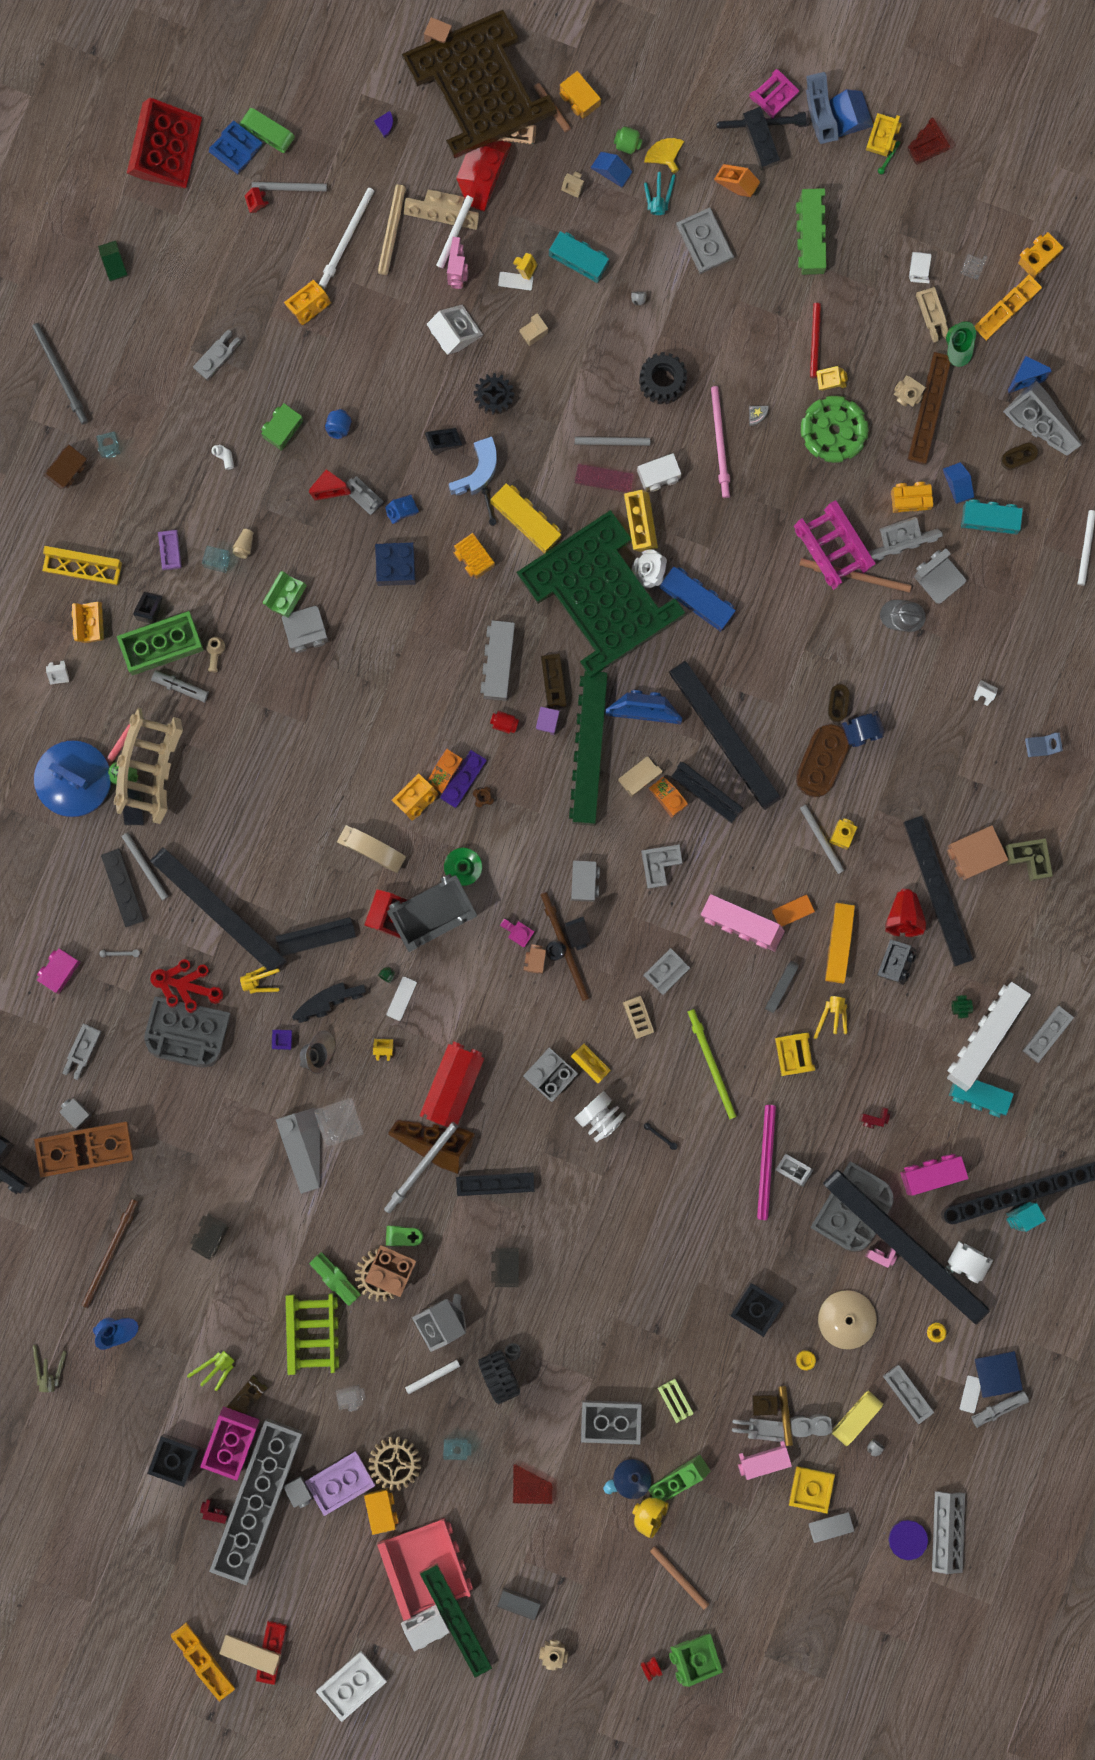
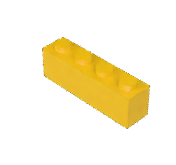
M506 483L491 498V504L543 553H546L561 539V530L555 524L551 525L546 521L547 517L541 511L537 512L532 508L534 505L527 498L523 499L516 487L513 485L509 486Z

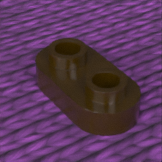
M1025 443L1012 448L1002 455L1001 465L1007 470H1014L1031 463L1036 459L1038 449L1032 443ZM1025 451L1030 453L1029 457L1025 456ZM1008 458L1013 460L1012 464L1007 462Z
M843 684L833 686L829 695L828 717L836 723L842 722L848 712L850 693L847 686ZM836 692H841L842 697H837ZM834 711H840V716H835Z

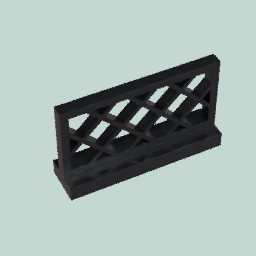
M684 762L678 764L671 776L672 779L729 823H732L743 809L742 806Z

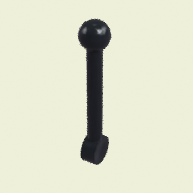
M484 487L482 494L485 496L488 508L489 524L495 526L496 519L493 517L488 497L489 489Z
M649 1122L644 1124V1129L650 1130L669 1145L670 1149H677L676 1143L670 1142L652 1128Z

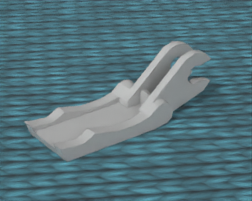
M750 1418V1421L733 1420L734 1424L749 1425V1429L732 1428V1432L748 1433L749 1439L785 1442L783 1422Z

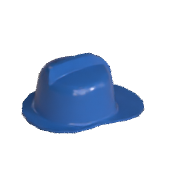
M104 1318L93 1328V1333L96 1336L95 1345L101 1350L126 1343L135 1337L138 1332V1324L131 1318L119 1320Z

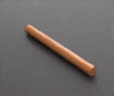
M654 1546L650 1550L653 1556L702 1609H706L709 1603L660 1550Z

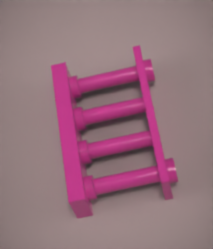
M836 500L824 509V515L807 524L802 518L794 525L797 536L802 539L824 574L826 583L833 590L842 583L840 578L858 568L865 573L875 565L874 560ZM827 521H831L835 530L816 540L810 530ZM837 537H841L845 546L826 556L820 546ZM848 552L851 553L855 562L836 572L830 562Z

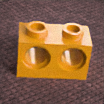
M1049 232L1044 236L1039 235L1033 242L1034 246L1030 249L1027 247L1020 254L1021 259L1018 264L1033 278L1060 255L1064 248ZM1042 245L1049 246L1050 251L1044 250ZM1029 258H1035L1037 263H1031Z

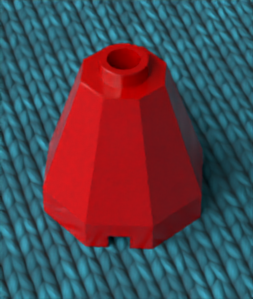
M902 889L896 894L885 923V932L894 936H900V933H905V937L923 935L926 930V921L918 896L911 889Z

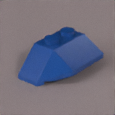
M631 690V693H626L609 706L605 713V716L672 724H681L682 717L667 698L655 692L645 695L642 694V691Z

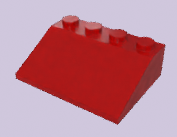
M151 97L144 101L127 174L146 181L185 189L202 117Z

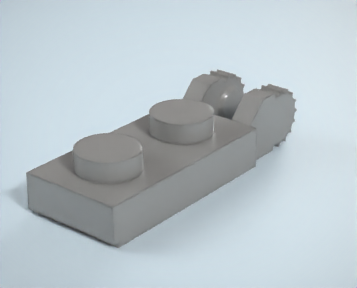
M227 330L220 340H217L193 366L207 381L233 354L232 352L241 343V339L237 337L230 343L229 347L224 345L233 334L230 330Z
M83 1023L67 1057L68 1061L63 1074L67 1075L71 1070L73 1062H75L79 1066L74 1073V1079L78 1080L102 1031Z

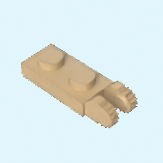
M935 287L917 292L916 297L927 328L930 331L932 341H938V334L935 329L937 326L941 327L942 335L946 339L948 332L947 321Z

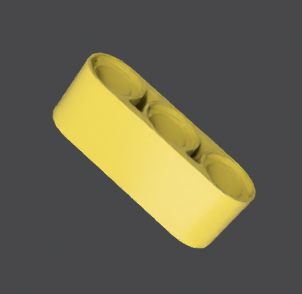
M868 1390L835 1426L832 1434L845 1446H848L878 1413L883 1403Z

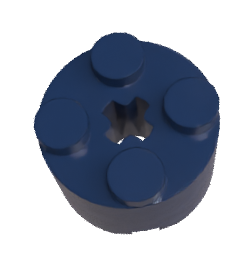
M878 711L873 712L874 716L870 713L848 720V725L847 722L842 723L849 745L852 744L853 747L866 744V739L870 738L871 741L884 737L883 733H885Z

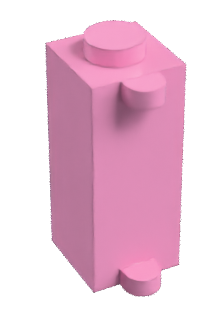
M780 1441V1447L744 1457L743 1453L739 1454L741 1464H738L741 1476L745 1475L746 1480L792 1467L784 1441Z

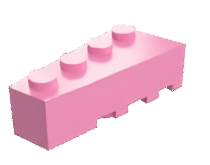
M711 894L701 913L705 923L711 926L719 925L722 927L721 930L732 934V932L739 935V938L748 942L749 940L753 941L757 946L774 952L785 932L780 924Z

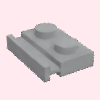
M670 948L643 976L664 995L690 967Z

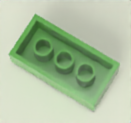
M190 611L117 636L128 671L132 676L204 651Z

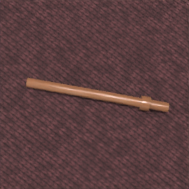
M801 558L799 566L814 569L813 571L821 573L815 561ZM833 566L836 572L843 569ZM855 571L844 576L909 593L911 590V585Z

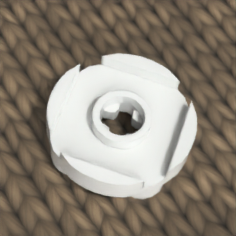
M645 550L642 552L643 555L640 558L637 557L634 561L632 572L644 588H652L662 583L667 559L657 551Z

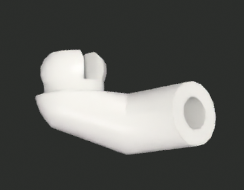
M222 445L213 446L212 454L224 460L225 470L233 469L232 452Z

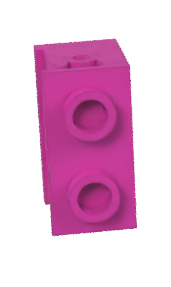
M58 948L57 951L54 950L48 958L50 961L47 966H43L38 972L37 976L39 978L37 981L53 992L60 994L81 962Z

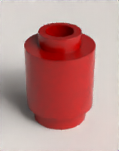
M499 710L497 714H492L490 724L493 725L492 729L508 734L510 732L515 734L519 719L515 718L514 715Z

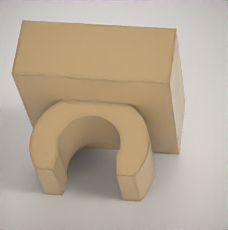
M575 171L572 176L567 173L561 190L578 198L584 183L580 179L582 174Z

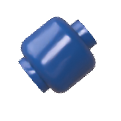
M341 409L330 412L325 424V430L328 435L335 439L347 436L352 422L351 417L346 411Z

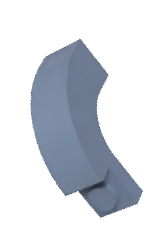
M825 72L806 76L807 102L816 137L820 144L838 140L837 122L830 108L827 76Z

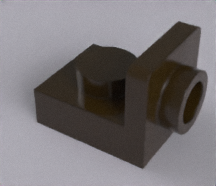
M775 1394L752 1395L753 1416H778V1411H781V1400L777 1399Z

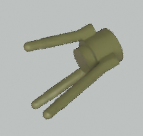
M33 1345L39 1391L54 1392L55 1386H59V1378L67 1352L63 1351L55 1378H53L54 1375L48 1374V1359H44V1375L41 1376L37 1346Z

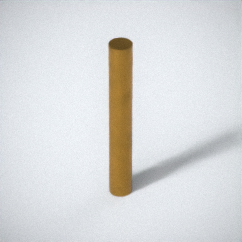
M781 1386L778 1389L781 1400L785 1446H793L786 1386Z

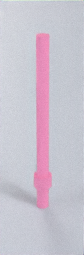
M718 386L711 387L720 470L718 478L719 484H721L722 498H729L730 474H727Z

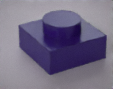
M272 1030V1049L292 1050V1030Z

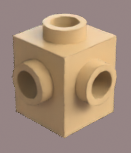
M906 375L904 380L899 381L894 389L896 391L894 395L898 397L896 401L905 407L907 404L913 407L914 404L920 402L923 396L922 392L926 387Z
M545 1641V1646L540 1648L539 1659H542V1665L546 1666L548 1670H557V1668H562L563 1663H567L568 1651H565V1644H561V1641ZM556 1654L558 1657L557 1659L550 1658V1655Z

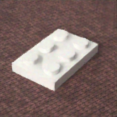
M360 1651L320 1686L316 1692L342 1722L381 1688L387 1680L367 1656Z

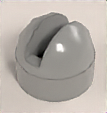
M632 292V302L635 305H643L646 301L647 293Z
M874 1439L867 1446V1451L875 1457L879 1456L885 1449Z

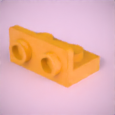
M312 280L284 303L296 316L299 323L304 325L329 306L331 301L326 292Z
M418 773L392 799V802L413 821L421 815L422 811L429 804L435 801L439 794Z

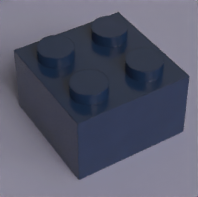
M413 542L375 544L377 585H416Z

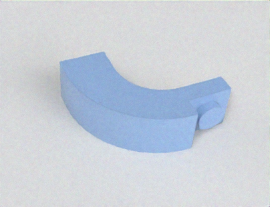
M492 436L474 443V449L479 460L477 469L470 476L449 483L451 495L464 494L467 492V489H470L471 494L474 495L489 484L494 476L497 464L496 448Z

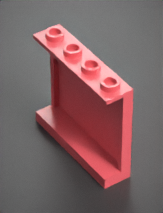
M445 1518L380 1541L377 1544L403 1621L436 1605L420 1576V1571L435 1563H438L456 1599L471 1596L470 1591L473 1590L470 1578L466 1579L464 1571H467L463 1559L459 1560L457 1554L460 1552L457 1541L452 1540L450 1534L453 1533L450 1522L446 1523Z

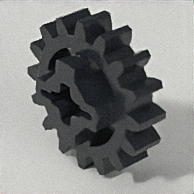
M493 373L491 378L486 374V380L480 378V385L475 384V388L478 391H473V395L476 396L474 401L475 403H480L478 405L479 409L485 408V414L489 410L492 412V415L495 414V411L502 414L503 408L508 410L507 404H513L511 398L514 397V392H510L513 390V385L508 386L510 383L509 379L504 381L502 374L499 378L496 377V373ZM498 384L502 385L505 389H501ZM493 391L496 392V397H492Z

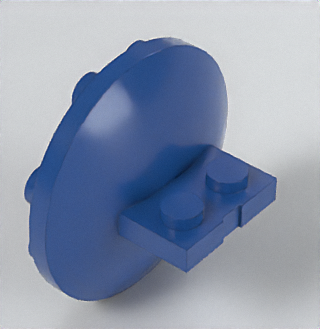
M81 741L61 742L49 748L38 761L34 773L35 790L41 802L54 813L65 817L84 816L96 810L107 798L111 787L110 775L108 774L110 767L102 753L92 745Z

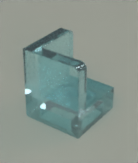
M207 546L202 565L204 568L226 573L231 555L227 550Z

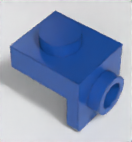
M412 495L394 499L385 507L387 516L392 524L397 523L400 519L416 515L419 512Z

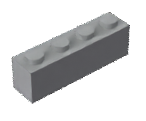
M492 621L491 626H487L486 637H490L489 645H485L484 656H488L487 663L483 664L482 673L486 675L485 682H481L480 692L484 693V699L507 701L515 623Z

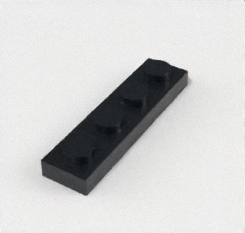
M120 849L102 854L101 857L125 927L144 922Z
M534 1173L456 1177L457 1196L535 1192Z

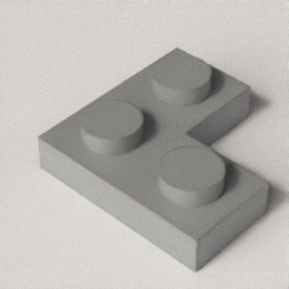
M680 845L641 851L647 889L667 886L664 867L682 864Z

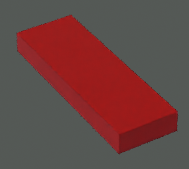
M267 1621L262 1648L281 1655L287 1624ZM278 1667L274 1675L258 1669L255 1681L275 1685Z

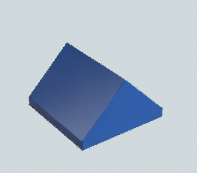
M846 89L829 100L833 117L837 122L838 137L873 127L862 91Z
M1025 356L1008 388V393L1027 388L1035 381L1038 383L1044 382L1051 372L1050 367Z

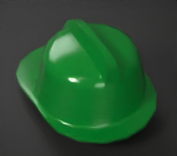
M968 321L955 324L946 334L948 359L956 367L968 364L973 354L976 329Z

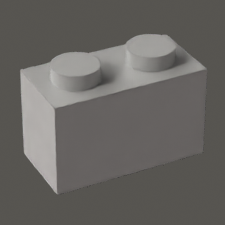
M573 861L571 901L594 902L595 897L599 896V886H595V880L599 878L600 867H596V862Z

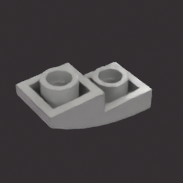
M849 1512L809 1523L814 1543L854 1532Z

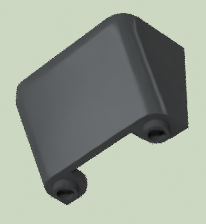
M448 874L441 878L442 882L402 904L400 901H397L389 906L390 910L387 912L408 952L477 917L456 875L452 877L451 874Z

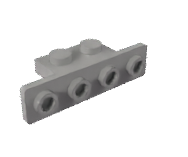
M912 517L880 528L884 546L868 552L872 559L877 561L885 558V555L899 554L906 548H917L924 542H935L943 534L939 529L921 534L917 518Z

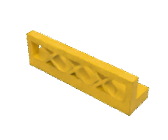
M44 546L43 554L45 555L43 572L118 586L122 567L119 559ZM50 558L58 559L61 563L56 569L48 568ZM75 562L80 568L75 572H69L65 566ZM91 565L95 566L99 572L89 576L84 569ZM108 569L116 570L114 580L106 579L103 572Z

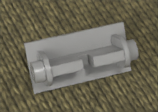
M357 476L347 482V486L351 490L349 496L370 515L384 502Z

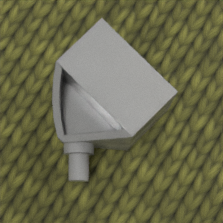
M454 1294L453 1302L445 1299L412 1317L430 1352L451 1343L466 1333L465 1316L460 1305L461 1295Z

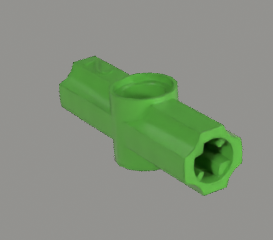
M322 1252L309 1263L323 1278V1282L333 1292H336L348 1306L361 1295L354 1285L347 1280L348 1277L339 1267H335Z

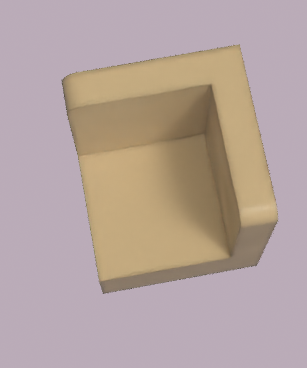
M537 313L531 317L529 324L520 329V334L527 344L531 346L548 334V327Z

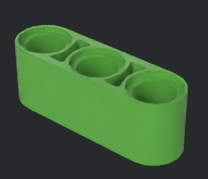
M249 108L240 122V126L282 153L286 152L295 138L289 130L253 108Z

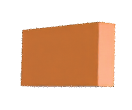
M807 895L772 910L776 922L781 927L815 912Z

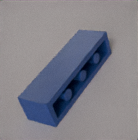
M673 567L660 584V589L721 632L736 611L733 609L734 606L726 600L724 602L720 600L718 594L713 590L709 589L708 591L703 588V584L699 580L689 578L687 576L688 573L682 568L678 567L677 569Z

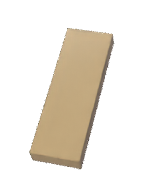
M229 1634L225 1636L220 1654L272 1675L276 1673L281 1655Z

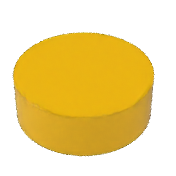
M803 1350L797 1354L796 1364L800 1369L810 1370L815 1366L816 1358L812 1352Z

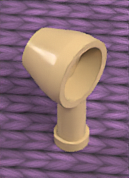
M214 636L208 639L206 649L211 654L208 671L216 673L218 672V656L224 652L225 643L220 637ZM213 642H218L216 647L211 646Z

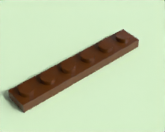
M933 352L925 384L926 388L923 392L907 458L909 462L926 465L951 363L948 355Z

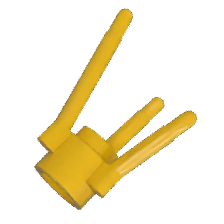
M263 966L253 972L246 973L245 976L240 977L243 991L249 990L250 994L256 992H279V988H256V986H259L258 979L278 973L280 970L275 969L259 974L267 970Z
M831 996L830 1002L826 1001L814 1039L818 1038L829 1009L830 1013L835 1014L833 1033L837 1034L839 1014H842L844 1034H847V1005L845 1004V998Z

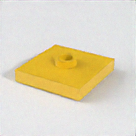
M796 1466L789 1506L828 1514L835 1474Z

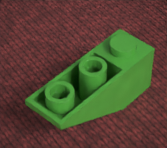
M701 1455L651 1485L648 1491L653 1498L666 1501L704 1480L711 1471Z

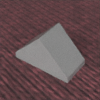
M787 1154L784 1155L775 1169L800 1186H804L813 1172L812 1168Z

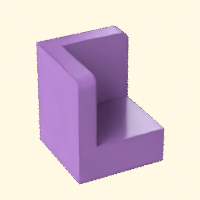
M541 707L536 729L554 735L559 711Z

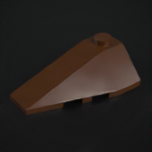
M396 1120L388 1135L425 1157L445 1132L446 1128H439V1125L433 1124V1127L422 1126L418 1122ZM458 1127L431 1162L442 1169L458 1174L467 1160L475 1133Z

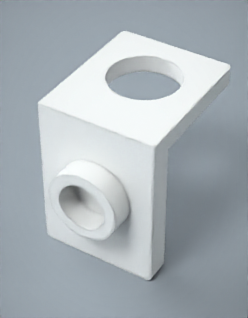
M912 252L909 273L911 282H930L928 275L931 253Z

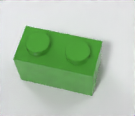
M284 403L281 407L278 406L273 412L274 417L270 422L267 421L261 429L263 431L261 433L262 437L281 451L303 423L302 416Z

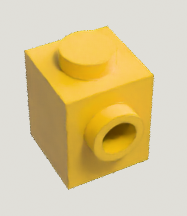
M848 819L839 820L829 843L847 850L857 826H854V822Z

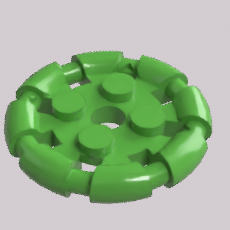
M827 396L824 400L819 399L806 410V416L801 421V437L806 442V448L815 457H821L826 462L838 463L843 462L844 459L855 457L863 449V443L868 438V421H865V413L855 402L847 401L842 396ZM829 406L830 411L824 413L823 408ZM841 406L848 409L846 413L840 410ZM813 417L818 419L817 424L812 423ZM857 419L858 424L853 426L851 420ZM836 425L840 432L832 434L829 431V427ZM816 434L817 439L813 440L811 435ZM852 436L858 437L855 442L850 440ZM823 445L830 447L828 452L821 450ZM844 447L846 451L840 452L839 448Z

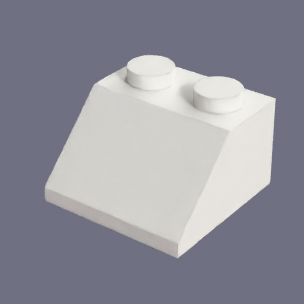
M463 305L440 310L427 323L431 333L447 355L459 352L483 336Z

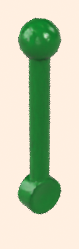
M900 141L896 142L893 151H891L882 167L878 169L880 175L885 173L887 164L901 144Z

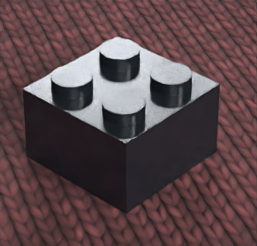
M748 1282L729 1315L764 1337L784 1303L751 1282Z
M163 1434L160 1437L147 1474L185 1487L200 1447Z

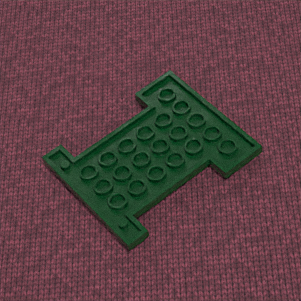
M611 510L516 572L537 604L554 594L594 649L593 653L580 661V664L590 678L686 615L675 598L658 608L620 556L618 551L631 543L632 539Z

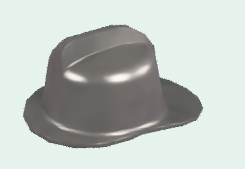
M891 600L885 603L880 611L882 623L887 628L893 630L915 632L924 625L926 619L923 608L919 604L910 601Z
M318 1032L311 1042L301 1049L300 1066L302 1068H307L314 1074H320L324 1071L335 1051V1040L330 1032Z

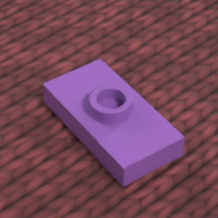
M178 531L158 532L162 570L182 568Z

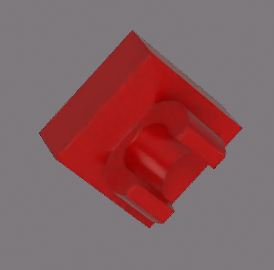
M259 187L251 188L245 195L249 213H256L260 208H264L269 204L268 201L262 200L266 192H260Z

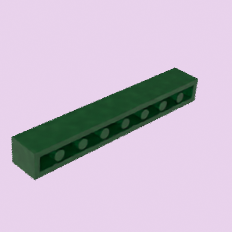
M584 671V676H580L579 687H583V694H579L578 706L582 707L581 713H577L576 725H580V732H576L575 735L578 751H574L573 762H577V769L572 772V781H576L575 789H571L570 800H574V807L569 810V819H572V824L595 826L607 672H600L590 678L587 672Z

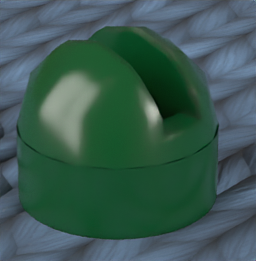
M384 967L378 976L385 982L391 983L395 977V971L391 970L390 967Z

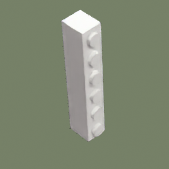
M1013 982L1008 986L1003 985L998 993L1000 998L998 1001L994 1000L988 1008L990 1013L987 1017L984 1015L979 1021V1030L972 1032L968 1038V1041H970L967 1048L963 1046L957 1056L960 1059L957 1063L953 1062L947 1070L950 1073L947 1079L965 1091L972 1086L1031 995Z

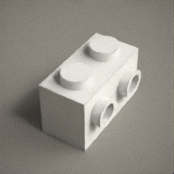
M673 453L642 464L637 468L645 491H657L662 485H673L681 478V472Z
M436 1605L401 1623L414 1651L426 1647L427 1644L441 1639L449 1633Z

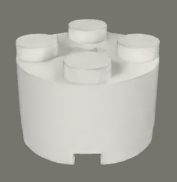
M958 1241L948 1260V1266L958 1274L966 1273L968 1279L978 1284L979 1281L984 1279L993 1259L984 1257L982 1252L965 1243L963 1245L962 1242Z

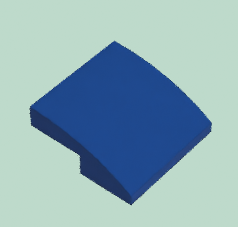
M233 120L222 131L221 137L209 147V153L236 174H239L258 152L262 142Z

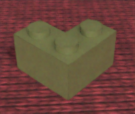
M1046 838L1008 844L1004 847L1008 858L1007 866L1026 863L1029 881L1048 879L1053 876Z

